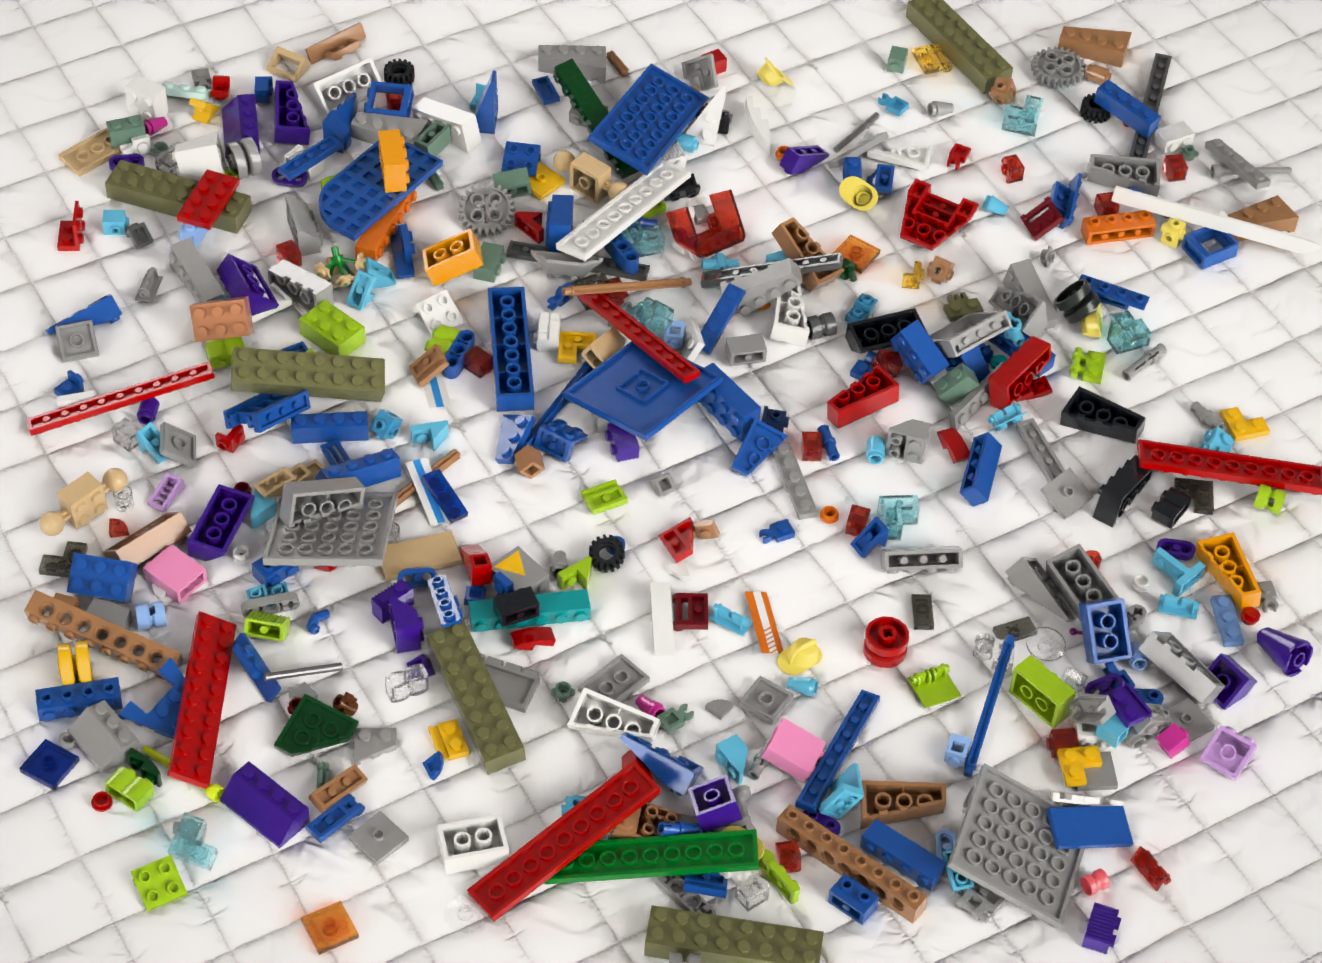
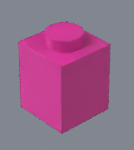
M1175 722L1155 737L1158 745L1170 759L1190 745L1188 740L1189 733L1183 726L1179 728Z

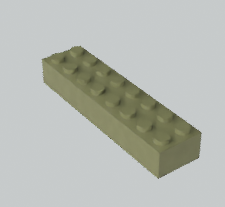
M911 0L908 2L906 18L983 94L990 92L991 86L994 85L997 77L1012 78L1013 67L944 0Z
M120 160L105 181L107 198L176 217L199 181ZM235 191L212 227L238 234L252 211L250 195Z
M234 347L231 356V391L292 395L303 389L308 390L309 397L381 402L385 394V359Z
M462 620L459 624L426 634L429 648L487 774H492L526 760L525 749L465 621Z
M652 905L645 939L644 956L669 960L670 952H680L683 955V962H687L689 953L701 954V963H820L824 931Z

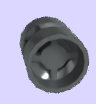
M832 312L822 313L819 317L817 315L807 317V327L810 330L808 338L810 340L822 338L823 335L825 337L836 335L837 324Z

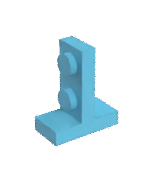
M1161 547L1155 550L1152 564L1175 581L1172 594L1180 597L1203 577L1206 567L1205 564L1199 561L1189 569Z

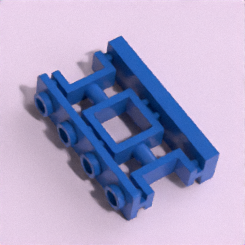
M302 389L292 395L260 393L224 410L223 414L227 429L234 428L240 424H248V428L254 427V432L261 433L310 409L311 405L308 390Z

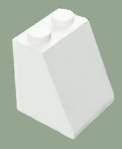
M213 131L175 145L172 157L173 161L178 164V168H176L178 176L199 181L207 169L225 174L226 162L218 131Z

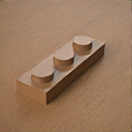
M354 764L312 792L308 799L320 813H323L344 796L351 794L364 785L368 778Z

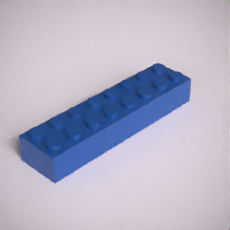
M524 287L488 288V311L497 412L534 410V386Z

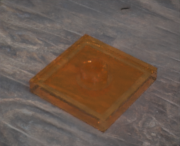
M850 234L833 253L842 252L844 258L856 264V272L861 274L878 257L881 249Z
M341 900L301 917V922L319 955L359 938V933Z

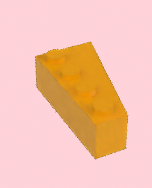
M1232 532L1197 541V558L1206 565V569L1225 592L1231 595L1232 600L1239 609L1260 606V587L1235 533Z

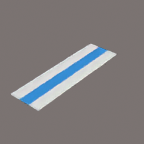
M440 372L424 386L429 408L451 406L443 372Z
M427 457L405 462L430 525L451 521L452 517Z

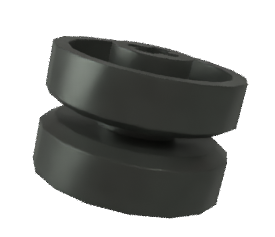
M1080 279L1072 283L1054 300V304L1059 311H1064L1063 316L1069 324L1085 318L1101 302L1095 291L1090 292L1092 287L1086 279Z

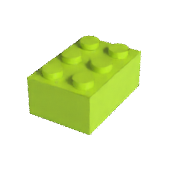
M323 300L299 318L300 335L328 354L348 356L365 342V326L327 300Z
M1032 655L1014 667L1009 689L1013 696L1053 729L1070 716L1071 709H1069V706L1074 701L1076 691L1070 685L1063 682L1057 674L1051 672L1040 660L1035 659Z

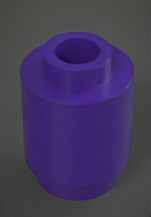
M155 397L140 402L137 412L140 423L147 425L156 419L160 403Z

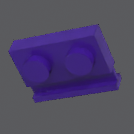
M1129 683L1104 694L1109 696L1116 710V716L1126 728L1152 716L1151 709Z

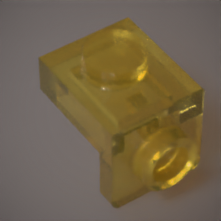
M915 261L913 274L903 273L902 288H920V281L924 280L925 269H922V262Z

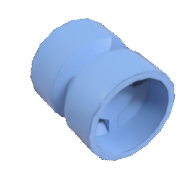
M163 601L152 602L151 606H148L146 603L135 605L139 631L150 629L153 625L155 628L167 626Z

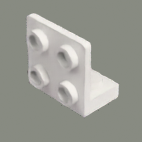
M446 289L415 304L410 309L413 316L419 314L422 317L431 335L440 324L454 327L463 322L462 316Z

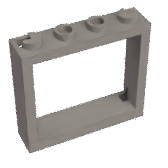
M1006 310L969 313L931 333L929 336L945 358H954L1013 326Z

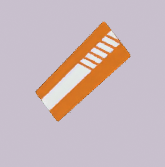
M745 591L761 652L780 654L783 648L767 592Z

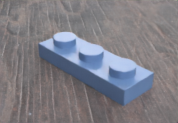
M1231 595L1211 596L1210 602L1223 646H1243L1245 641Z

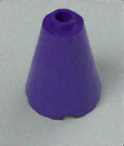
M1270 627L1261 629L1257 633L1258 645L1283 673L1289 677L1298 675L1302 671L1300 670L1302 665L1307 666L1313 654V647L1307 640Z

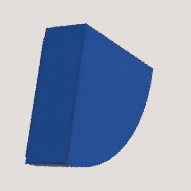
M437 751L422 763L430 779L433 781L440 775L444 765V757L440 751Z

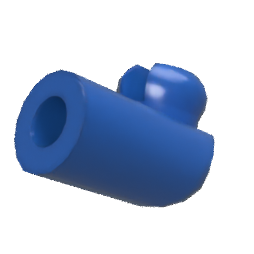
M323 609L312 613L306 625L307 631L313 635L317 634L320 629L319 622L330 617L329 611Z

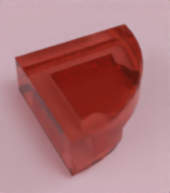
M115 518L109 519L110 538L130 535L125 522Z

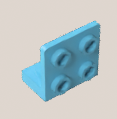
M857 763L850 765L830 786L832 794L818 806L819 813L841 819L864 797Z

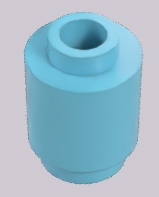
M684 133L674 142H678L683 151L693 153L694 150L697 151L699 146L696 136Z
M880 436L868 438L866 457L870 463L880 464L883 462L886 447L884 438Z

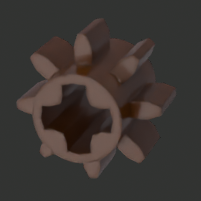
M345 692L344 695L338 694L333 700V708L348 716H353L358 710L357 698L348 692Z

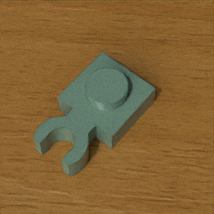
M687 703L682 704L677 711L672 707L656 716V718L660 719V726L668 735L683 727L685 721H689L694 717V711L684 712L687 710Z

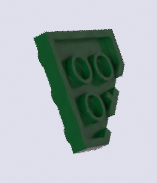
M304 694L273 746L275 749L294 757L348 742L357 729L359 721Z

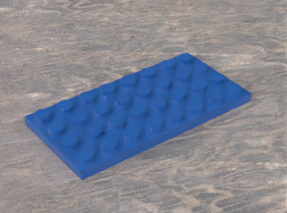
M651 63L588 137V141L643 174L648 175L705 106L709 97Z

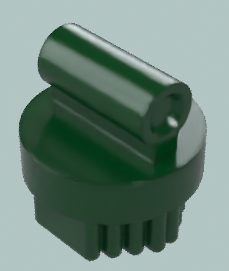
M843 258L842 268L845 271L839 277L843 280L850 278L851 282H855L857 280L856 264L847 258Z

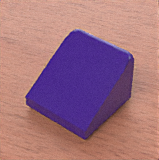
M424 654L406 663L412 680L435 675L430 658Z

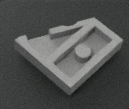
M357 728L354 739V764L358 766L365 759L370 757L375 759L383 753L396 750V728Z

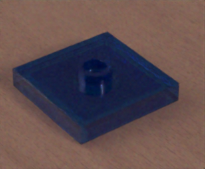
M45 739L19 769L22 774L55 790L80 759L79 756Z

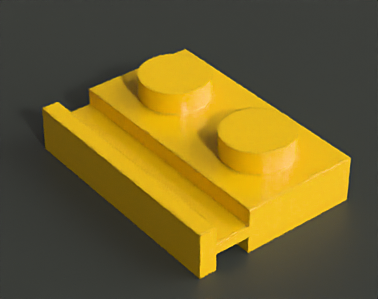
M457 719L438 723L434 727L428 726L435 750L443 754L444 760L449 759L451 761L469 756V749Z

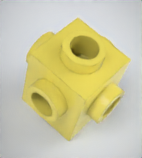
M1170 217L1167 223L1164 222L1161 226L1160 232H1162L1160 242L1176 249L1180 242L1183 241L1184 235L1187 234L1185 230L1187 223Z

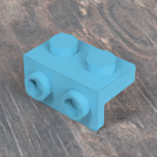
M1218 426L1204 434L1203 443L1199 448L1230 453L1234 439Z

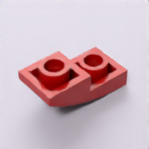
M1044 375L1032 380L1028 388L1024 387L1020 393L1021 398L1018 401L1035 399L1053 393L1046 376Z
M954 427L937 432L943 450L948 449L953 464L968 460L970 451Z
M551 627L524 628L510 632L509 635L514 649L532 651L535 645L554 646L556 642Z

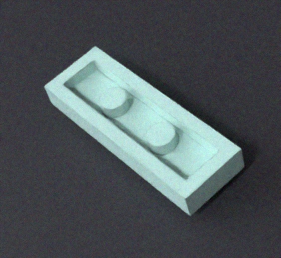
M169 81L161 84L166 89V96L195 98L207 101L211 97V89H206L205 86L190 87L189 84L176 85Z

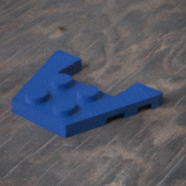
M169 658L157 673L173 685V687L148 714L130 701L118 716L122 720L132 721L137 726L147 727L154 730L155 733L174 740L185 677L173 659Z

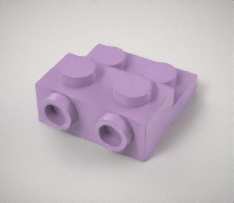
M1220 725L1199 759L1204 764L1236 781L1256 752L1257 745L1251 738L1247 736L1243 738L1238 735L1235 729Z

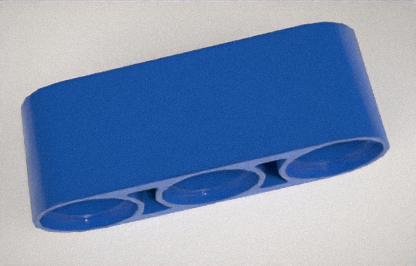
M620 233L607 243L604 249L625 273L635 274L639 268V253Z
M460 331L446 353V360L450 365L443 370L445 378H457L474 352L475 335L472 331Z

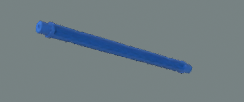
M585 361L531 429L522 448L527 445L533 446L539 427L552 422L568 402L567 399L563 398V392L593 370L587 361Z
M1007 635L1002 644L1003 647L967 761L964 764L963 775L967 777H972L973 771L976 770L977 760L1012 649L1015 646V637L1013 635Z

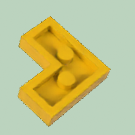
M560 331L558 363L576 364L577 350L584 351L596 340L597 333Z
M1238 407L1220 411V417L1234 442L1269 435L1270 429L1263 417L1245 420Z
M1098 745L1061 748L1057 750L1065 787L1086 786L1087 779L1084 768L1101 767L1103 763Z

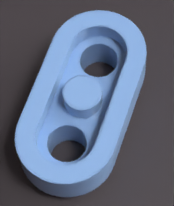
M941 829L936 833L935 853L942 860V852L952 850L957 837L953 831Z

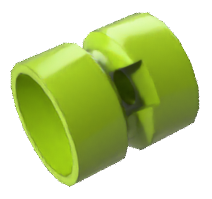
M1261 484L1253 507L1261 510L1268 508L1269 512L1280 515L1287 492L1280 489L1273 491L1270 486ZM1270 497L1273 498V499H1275V501H1274V502H1270V501H1269Z

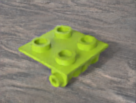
M942 663L938 667H930L929 670L925 669L923 672H916L913 676L907 677L925 709L961 697L959 690L948 674L950 672L948 664Z
M171 854L130 871L133 877V884L137 887L147 911L188 894Z

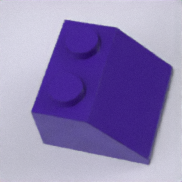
M389 597L390 621L397 653L421 650V642L424 641L422 617H418L417 609L395 597Z
M1220 653L1208 668L1225 685L1224 689L1214 699L1223 710L1228 709L1244 698L1258 682L1233 658L1226 654Z
M727 774L688 788L693 808L703 833L743 819Z

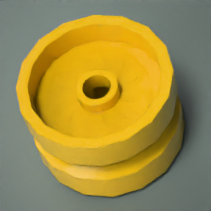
M87 640L75 643V655H72L69 643L58 644L57 661L62 684H76L75 674H78L80 683L93 681Z

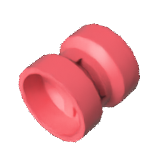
M1101 868L1093 871L1091 875L1086 874L1080 878L1081 886L1088 896L1096 894L1098 890H1105L1110 887L1109 878Z

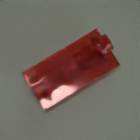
M1139 846L1130 861L1151 886L1158 891L1163 883L1167 885L1171 882V875L1162 866L1157 865L1158 862L1150 854L1149 850Z

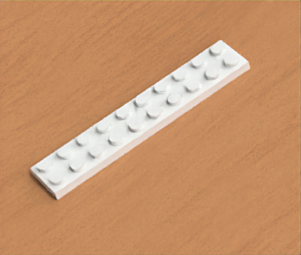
M664 160L660 161L648 175L644 174L557 242L556 249L586 261L689 179L691 171Z

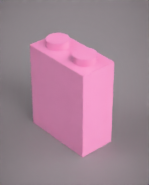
M172 544L163 549L159 555L153 560L148 561L143 567L145 580L151 585L155 583L166 591L167 596L178 604L207 581L205 567Z
M783 717L776 725L761 758L804 782L808 776L811 777L816 768V762H819L825 751L822 749L826 742Z

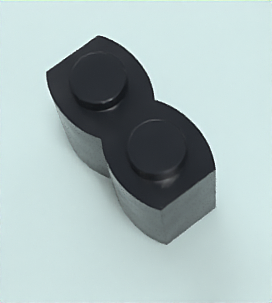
M1171 487L1168 491L1164 490L1160 501H1155L1151 507V518L1170 529L1173 528L1189 508L1192 497L1174 487Z

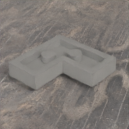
M706 54L681 62L684 79L688 80L699 76L701 91H708L719 87L713 54Z

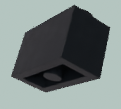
M531 586L493 597V610L501 627L539 616L540 604Z

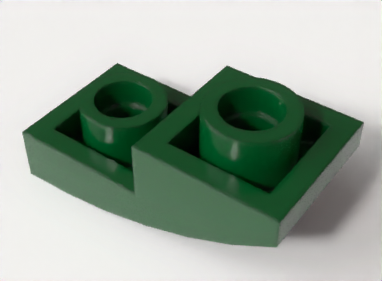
M130 748L127 752L128 765L136 771L140 770L142 778H147L153 785L161 787V774L156 765L141 752Z

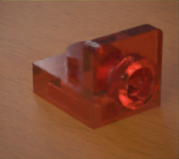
M796 840L776 842L775 850L779 858V864L785 868L787 873L800 872L801 852Z

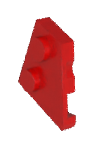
M691 517L658 535L660 541L676 563L693 554L694 523Z

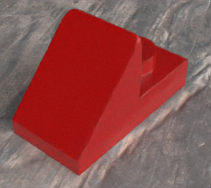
M517 211L515 213V226L537 244L544 241L542 213Z

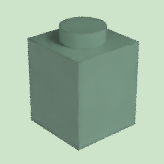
M892 45L888 57L887 71L903 74L907 62L908 48Z

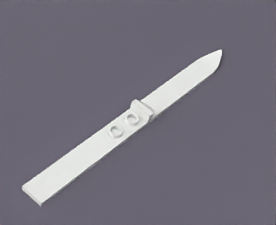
M1119 186L1115 187L1111 200L1297 253H1309L1321 247L1320 244L1300 236L1228 217L1225 211L1222 210L1217 214Z

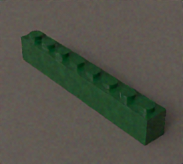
M572 58L554 67L553 78L557 84L561 85L565 97H569L572 108L578 111L580 120L586 123L587 130L591 134L608 114V111ZM603 150L607 161H611L615 173L619 174L622 179L639 172L637 169Z

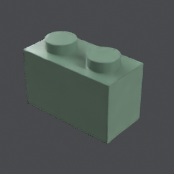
M141 114L106 121L108 138L112 148L132 143L131 138L146 134Z
M435 120L414 140L415 147L436 157L452 142L449 126Z
M527 167L492 174L495 188L501 185L502 190L507 189V194H511L512 198L532 194Z
M483 241L481 252L484 265L473 270V279L494 283L496 277L501 274V264H504L506 261L504 245Z
M963 363L933 383L938 397L950 406L980 386L975 372Z

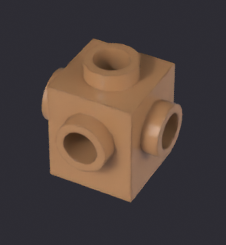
M996 78L994 85L990 89V95L994 103L999 105L1011 104L1012 98L1014 99L1016 95V87L1012 78Z
M935 256L933 262L931 261L927 267V276L932 277L931 281L941 285V282L947 283L954 275L953 268L955 263Z

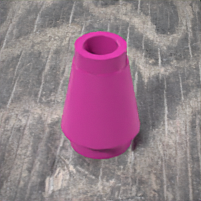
M165 117L145 119L143 121L145 133L149 136L154 135L168 125Z
M644 695L638 696L635 704L642 712L656 717L665 712L661 703Z

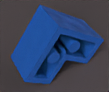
M979 346L958 357L946 358L950 364L945 368L946 371H951L963 363L975 372L978 382H981L991 373Z

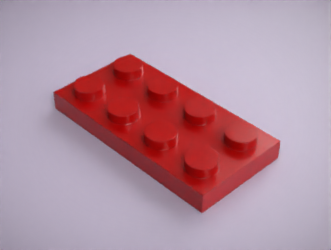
M207 169L177 214V221L211 230L239 186L240 178Z

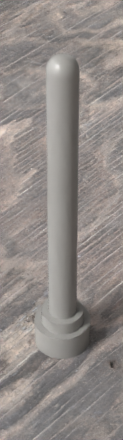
M1211 165L1210 168L1211 178H1220L1223 175H1237L1230 168H1224L1220 165ZM1255 167L1263 174H1290L1292 172L1291 167Z

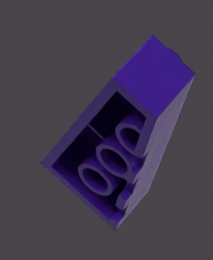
M276 80L274 92V143L309 145L310 127L307 125V119L303 114L302 105L299 103L293 81Z

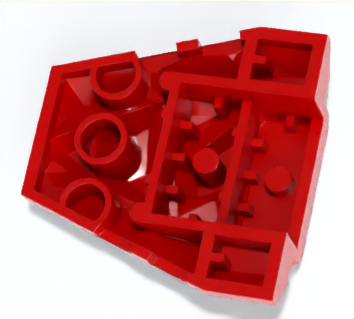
M915 179L907 193L900 238L933 251L972 219L979 204L963 198L960 204L954 203L932 194L931 184Z

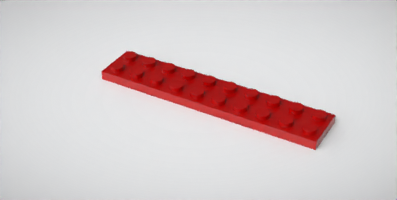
M1138 439L1137 442L1139 467L1146 470L1218 479L1220 481L1251 484L1259 487L1261 484L1275 489L1322 495V466Z
M199 611L194 625L167 776L207 789L210 785L236 624Z
M632 761L468 888V894L490 919L495 922L660 793V787L635 761Z

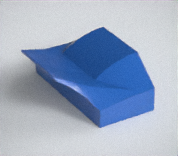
M878 164L876 171L867 177V183L873 186L877 192L891 195L895 166Z

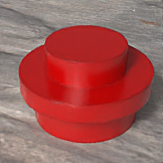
M1245 607L1240 614L1242 622L1250 626L1255 625L1261 617L1260 612L1254 607Z
M100 791L93 796L91 805L95 811L105 812L112 807L113 800L107 792Z

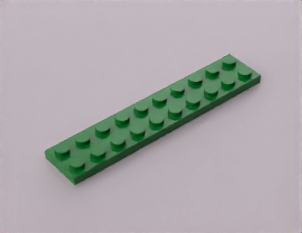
M753 829L598 840L548 879L545 885L759 870L757 831Z

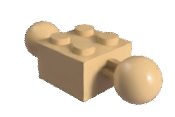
M561 150L553 158V165L556 170L562 173L570 171V189L596 204L607 195L612 200L629 187L621 181L611 183V167L585 152L575 159L571 152Z
M110 468L104 473L102 483L88 471L56 493L61 511H48L44 513L39 521L41 531L45 535L56 536L63 531L66 520L77 530L87 525L92 519L108 509L105 493L108 491L120 492L126 487L128 482L126 473L120 468Z

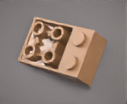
M647 802L609 832L608 839L666 836L658 834L657 827L659 822L675 823L676 821H681L682 814Z

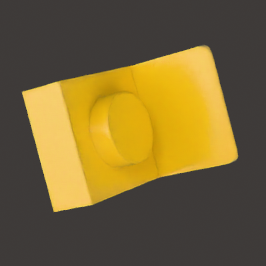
M190 98L189 101L190 105L195 106L192 119L207 124L220 108V106L195 98Z

